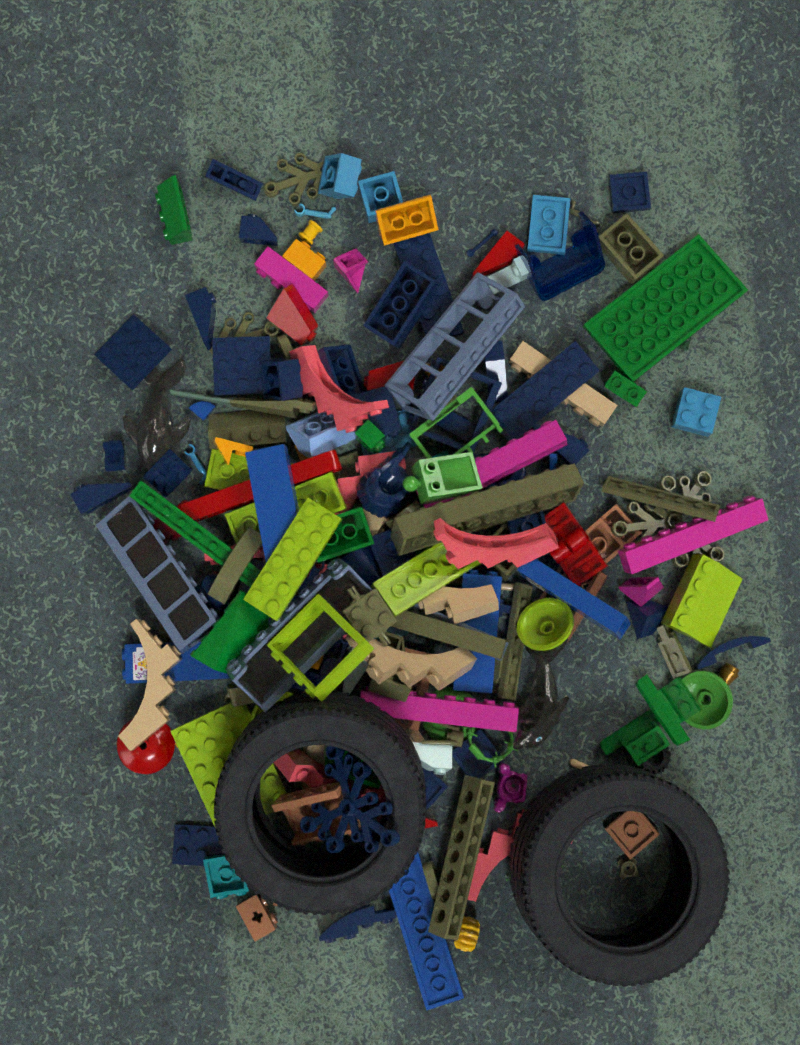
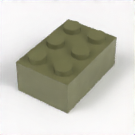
M627 213L598 236L595 242L631 285L661 262L664 254Z

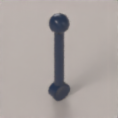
M496 229L491 230V234L476 247L467 251V256L472 257L474 252L490 238L497 236L498 231Z

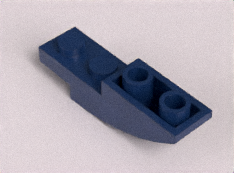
M374 903L353 909L328 925L320 933L319 941L332 943L336 941V938L344 937V939L355 938V934H359V925H362V928L373 926L374 922L381 921V924L393 922V919L396 918L395 909L393 907L375 911Z

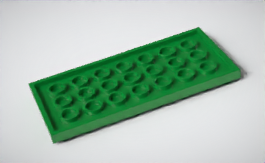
M698 234L583 325V328L625 377L635 382L747 293L748 289Z

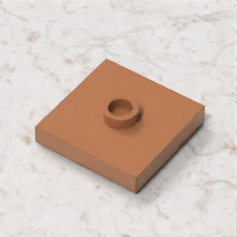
M635 811L622 812L604 828L630 860L660 835L643 813Z

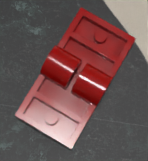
M563 502L544 516L546 524L554 532L559 548L549 553L560 564L570 581L581 586L608 567V564L566 503Z

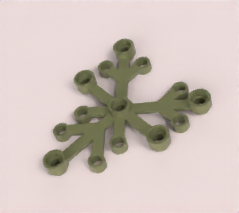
M707 471L697 473L694 477L695 483L691 489L689 487L690 479L687 476L678 478L677 485L681 488L683 496L703 501L702 496L705 495L707 497L706 502L711 501L709 493L704 492L697 495L701 487L708 486L711 483L712 477ZM672 476L662 477L659 481V487L661 490L672 492L676 487V480ZM699 477H703V483L700 482ZM682 479L686 481L685 485L681 483ZM664 481H666V482L668 483V487H667V488H666V487L664 486V484H663ZM631 502L626 507L627 512L636 514L645 522L627 524L624 521H617L612 524L611 532L616 537L626 535L627 532L646 530L642 537L653 535L656 529L660 527L669 530L675 528L676 524L683 522V513L668 509L666 512L663 508L653 506V509H651L649 504L645 503L644 507L647 511H653L662 518L661 520H656L640 508L637 502ZM631 505L635 506V511L631 510ZM670 519L674 520V525L670 524ZM616 526L620 527V533L616 531ZM707 544L692 550L690 555L691 559L693 554H702L700 552V549L707 553V557L720 562L724 559L725 553L721 547L712 548ZM712 552H716V558H713ZM686 553L672 558V564L678 568L686 566L689 562V557ZM677 557H680V559H681V562H680V563H678V562L676 561V558H677Z

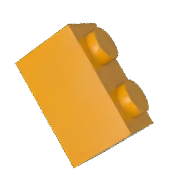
M296 239L282 257L315 281L327 267L326 258L319 252L314 253L310 250V245L302 240L300 242Z

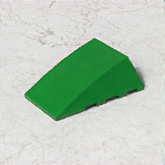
M240 590L224 610L225 614L220 620L217 619L213 624L214 628L208 635L202 638L201 644L196 650L194 649L191 652L190 656L213 670L227 674L225 670L228 663L234 658L237 659L242 654V649L248 644L251 645L256 640L257 634L269 627L268 620L270 617L243 600L248 592ZM260 651L246 663L248 668L241 678L249 680L259 675L263 654Z

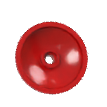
M130 720L128 723L124 725L120 733L131 723L132 720ZM165 724L144 741L147 744L146 749H142L140 745L135 750L130 751L118 737L117 752L122 763L129 770L139 774H152L163 769L170 762L175 751V740L171 734V728Z

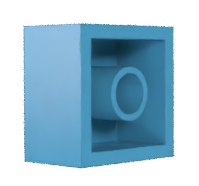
M343 153L325 156L318 194L335 199L354 197L358 190L357 180L362 169V159Z
M395 171L358 181V188L368 223L376 222L375 210L403 202Z
M684 387L679 393L671 427L706 437L710 436L713 433L721 397Z

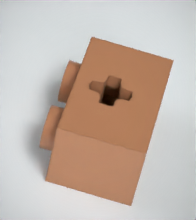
M259 893L257 895L253 894L236 905L254 941L276 930V923H278L273 912L270 913L266 907L269 905L268 901L262 899ZM256 911H257L258 914H259V913H262V914H263L262 917H261V920H260L258 917H257V918L254 917V915L256 914Z

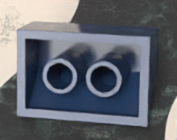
M351 345L323 347L317 351L326 372L341 390L350 396L366 392Z

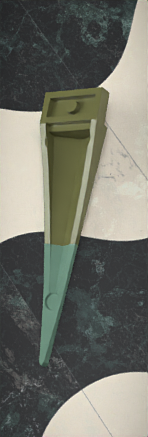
M173 389L169 390V394L295 419L299 412L310 413V411L317 409L315 398L306 396L279 401L264 398L212 396Z

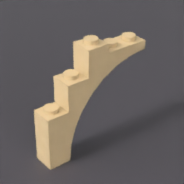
M492 584L462 589L444 586L417 603L419 609L424 610L425 615L445 609L448 619L452 618L454 624L499 610L498 598Z
M135 619L130 625L138 635L145 652L147 684L144 698L137 714L131 723L118 735L130 751L135 750L171 720L168 717L170 714L163 705L160 707L158 704L177 690L174 687L176 684L169 675L165 676L164 674L182 660L180 657L182 653L175 645L167 644L162 647L163 642L157 635L153 636L149 631L151 627L148 623L140 619Z
M347 634L345 639L351 647L355 648L358 644ZM374 638L369 641L374 650L364 659L368 663L366 672L378 685L396 674L409 688L426 677L430 684L435 686L438 691L470 671L477 660L468 649L461 647L440 654H413L389 646L384 647L382 643Z

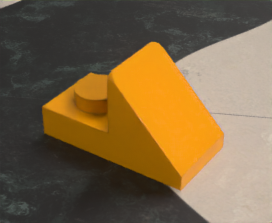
M218 437L213 439L215 446L227 465H229L232 450L235 451V455L246 457L245 452L253 451V446Z

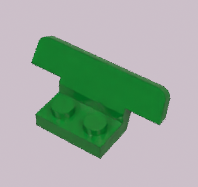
M647 674L636 682V687L671 741L677 746L688 742L690 738L680 724L701 711V708L681 678H676L659 690H657Z
M649 709L603 739L600 745L606 755H609L623 745L634 763L639 766L668 747L670 743L658 726V719L652 710Z

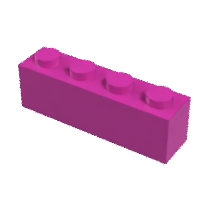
M267 247L254 263L257 269L256 273L264 279L268 277L272 280L270 283L278 290L293 284L309 311L311 310L316 313L329 296L327 290L270 247Z

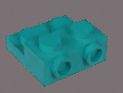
M226 854L204 857L203 859L210 898L223 899L232 894L242 896L250 891L247 883H243L240 880L241 878L235 874V869H231L229 866V862L225 859Z

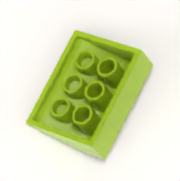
M693 554L661 623L711 648L742 582V578L719 562L703 554Z

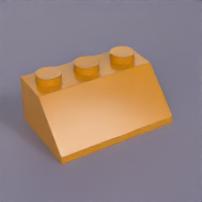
M431 194L375 210L377 226L384 246L438 230Z

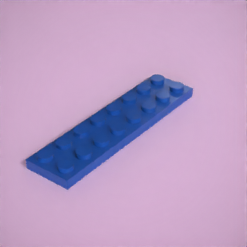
M417 852L409 869L405 870L404 876L396 884H393L389 893L427 1011L463 999L464 995L446 939L428 932L435 903L431 897L423 872L422 862Z

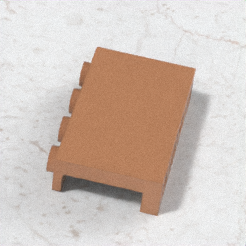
M337 781L282 794L271 805L274 812L283 811L295 834L294 839L291 841L293 846L299 844L303 846L309 842L322 841L318 838V831L322 824L318 825L314 832L304 833L300 828V821L305 816H313L314 818L320 816L318 812H313L311 808L313 803L323 801L325 807L330 811L338 808L343 800L340 782ZM342 816L332 820L330 826L331 836H335ZM357 819L358 827L360 828L361 823L360 820ZM349 823L344 835H351Z

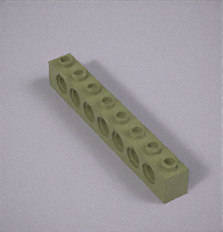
M469 775L464 777L428 932L443 939L458 940L495 784V782Z

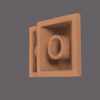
M618 503L585 530L606 563L618 554L619 549L624 548L623 545L632 542L643 532L642 530L631 531L621 537H616L612 534L611 526L617 521H624L627 524L635 523ZM616 526L618 533H620L621 529L619 526Z

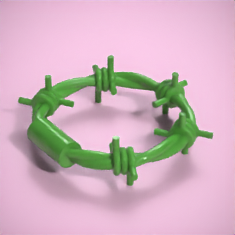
M464 726L465 729H468V749L478 760L481 759L494 763L495 768H497L496 764L509 755L512 750L518 751V749H515L513 732L508 731L510 742L504 741V743L508 744L505 754L498 756L496 751V756L486 758L479 748L472 743V736H478L474 734L475 727L468 728Z

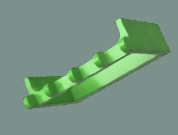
M472 387L444 407L434 421L428 419L409 434L426 458L432 457L417 438L470 397L475 399L493 424L454 454H461L465 450L473 452L470 446L481 438L487 444L489 440L485 435L495 427L498 432L501 433L503 431L499 422Z

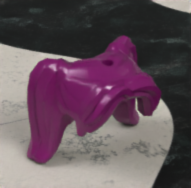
M503 762L498 765L500 776L496 787L497 797L493 800L494 811L498 813L504 811L507 802L518 804L525 801L528 779L526 774L511 771L510 766Z

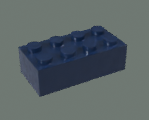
M404 261L363 326L400 349L440 284Z

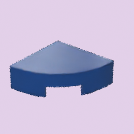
M205 401L194 403L189 407L203 421L216 408L214 404Z
M556 454L548 455V469L551 471L556 469Z

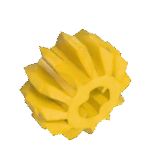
M463 917L459 938L454 940V945L457 949L465 952H472L475 949L480 932L478 920L472 917Z

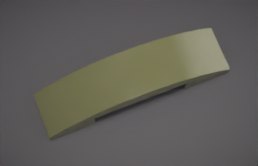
M250 527L246 530L224 563L208 595L226 604L238 580L254 554L258 552L262 545L259 532Z

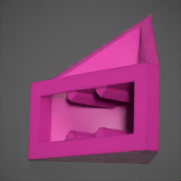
M355 248L335 257L333 263L336 270L358 293L364 268L368 261Z
M630 577L619 586L620 591L640 607L664 588L658 577Z

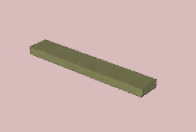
M611 476L607 477L602 487V492L713 522L716 521L721 506Z
M515 582L506 639L509 644L504 653L498 698L514 701L516 700L524 644L517 634V622L522 611L530 605L533 586Z
M404 611L395 617L397 622L391 626L498 659H502L507 640L410 611Z

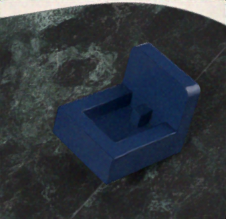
M111 440L103 442L106 472L125 470V449L122 441Z

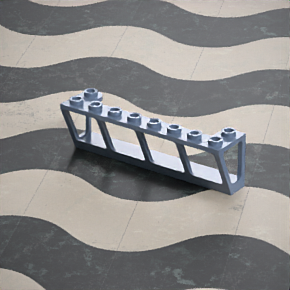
M477 272L385 384V387L404 411L434 421L525 308L522 300L517 293ZM488 285L505 294L502 298L495 296ZM494 301H498L489 314H484L472 307L477 302L481 308L487 309ZM468 311L483 319V321L467 341L462 343L450 336L449 333ZM447 340L460 349L446 367L439 372L425 363L440 344ZM422 368L436 376V379L419 399L414 398L413 390L408 384ZM411 403L416 405L420 410L410 407Z

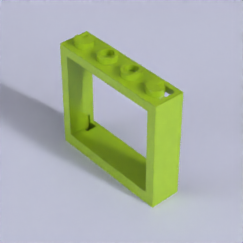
M319 594L267 644L273 651L270 655L277 662L279 660L283 662L281 666L289 674L291 672L295 674L293 679L300 686L304 684L307 687L305 692L312 699L317 697L320 701H323L374 650L370 643ZM325 611L358 645L315 686L283 651Z

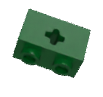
M614 370L604 385L605 388L635 407L638 406L647 390Z
M369 419L355 432L356 440L370 454L375 452L378 454L385 447V435Z

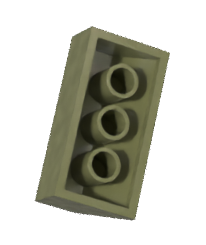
M254 410L209 414L208 436L211 451L212 449L218 450L213 442L214 437L253 446V448L271 447L281 444L288 445L285 416Z

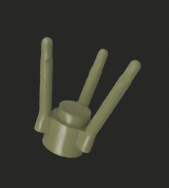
M437 723L452 730V732L447 733V740L421 741L422 744L450 745L462 748L464 732L459 731L460 727Z

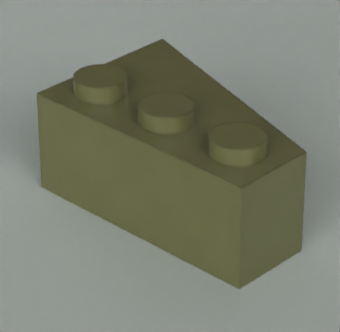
M385 632L391 641L387 646L406 652L404 637ZM394 674L379 685L371 678L368 691L406 702L411 687L409 688Z

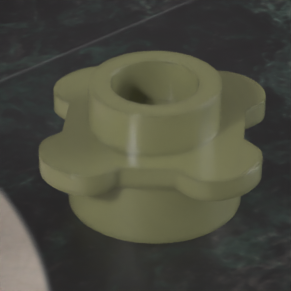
M635 858L631 860L620 859L617 865L620 867L619 875L622 879L638 876L639 871L636 867L637 861Z

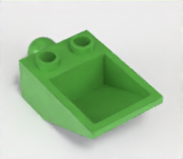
M473 452L418 460L411 467L413 476H407L403 480V487L406 491L413 492L417 489L421 505L440 502L483 489Z

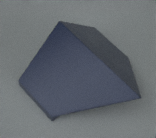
M633 600L626 602L637 639L655 633L657 627L662 624L661 622L668 606L651 600L641 607Z

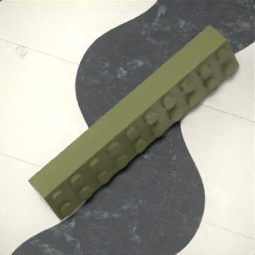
M575 463L571 465L564 464L551 471L549 469L544 470L535 476L528 475L518 481H508L502 486H492L482 492H472L466 497L459 496L446 503H436L433 507L419 508L410 514L402 513L394 519L390 536L400 556L442 543L441 540L438 541L433 532L435 530L433 521L439 518L460 531L474 533L557 507L563 502L566 504L576 500L584 482Z

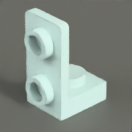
M519 256L513 259L512 265L488 276V278L509 288L527 279L529 272ZM488 285L494 295L501 292Z

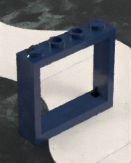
M437 357L436 361L432 359L430 367L438 371L440 365L446 367L449 361ZM473 371L469 377L491 386L484 402L491 412L502 383ZM431 373L429 378H424L421 386L424 389L422 395L435 380L436 376ZM483 410L480 412L469 442L483 432L488 420ZM410 413L406 423L409 425L408 429L414 431L418 428L416 424L420 416ZM428 430L423 433L425 436L457 449L465 446ZM479 440L470 446L473 452H475Z

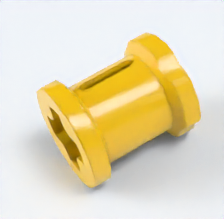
M309 220L308 226L298 236L309 245H312L314 238L323 229L316 222Z

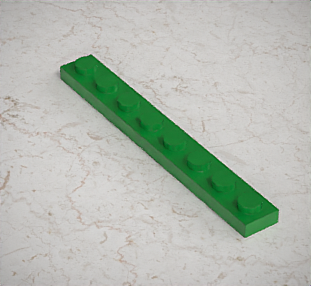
M140 481L129 496L223 567L233 549L143 481ZM249 563L240 580L251 588L261 570L252 563Z

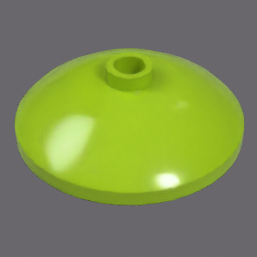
M543 598L534 601L519 616L517 622L518 637L530 649L537 651L553 649L561 645L571 634L574 626L573 613L566 603L556 598Z

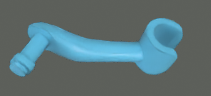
M299 204L303 211H294L298 217L310 215L328 219L331 218L336 208L332 207L327 213L305 209L303 204Z

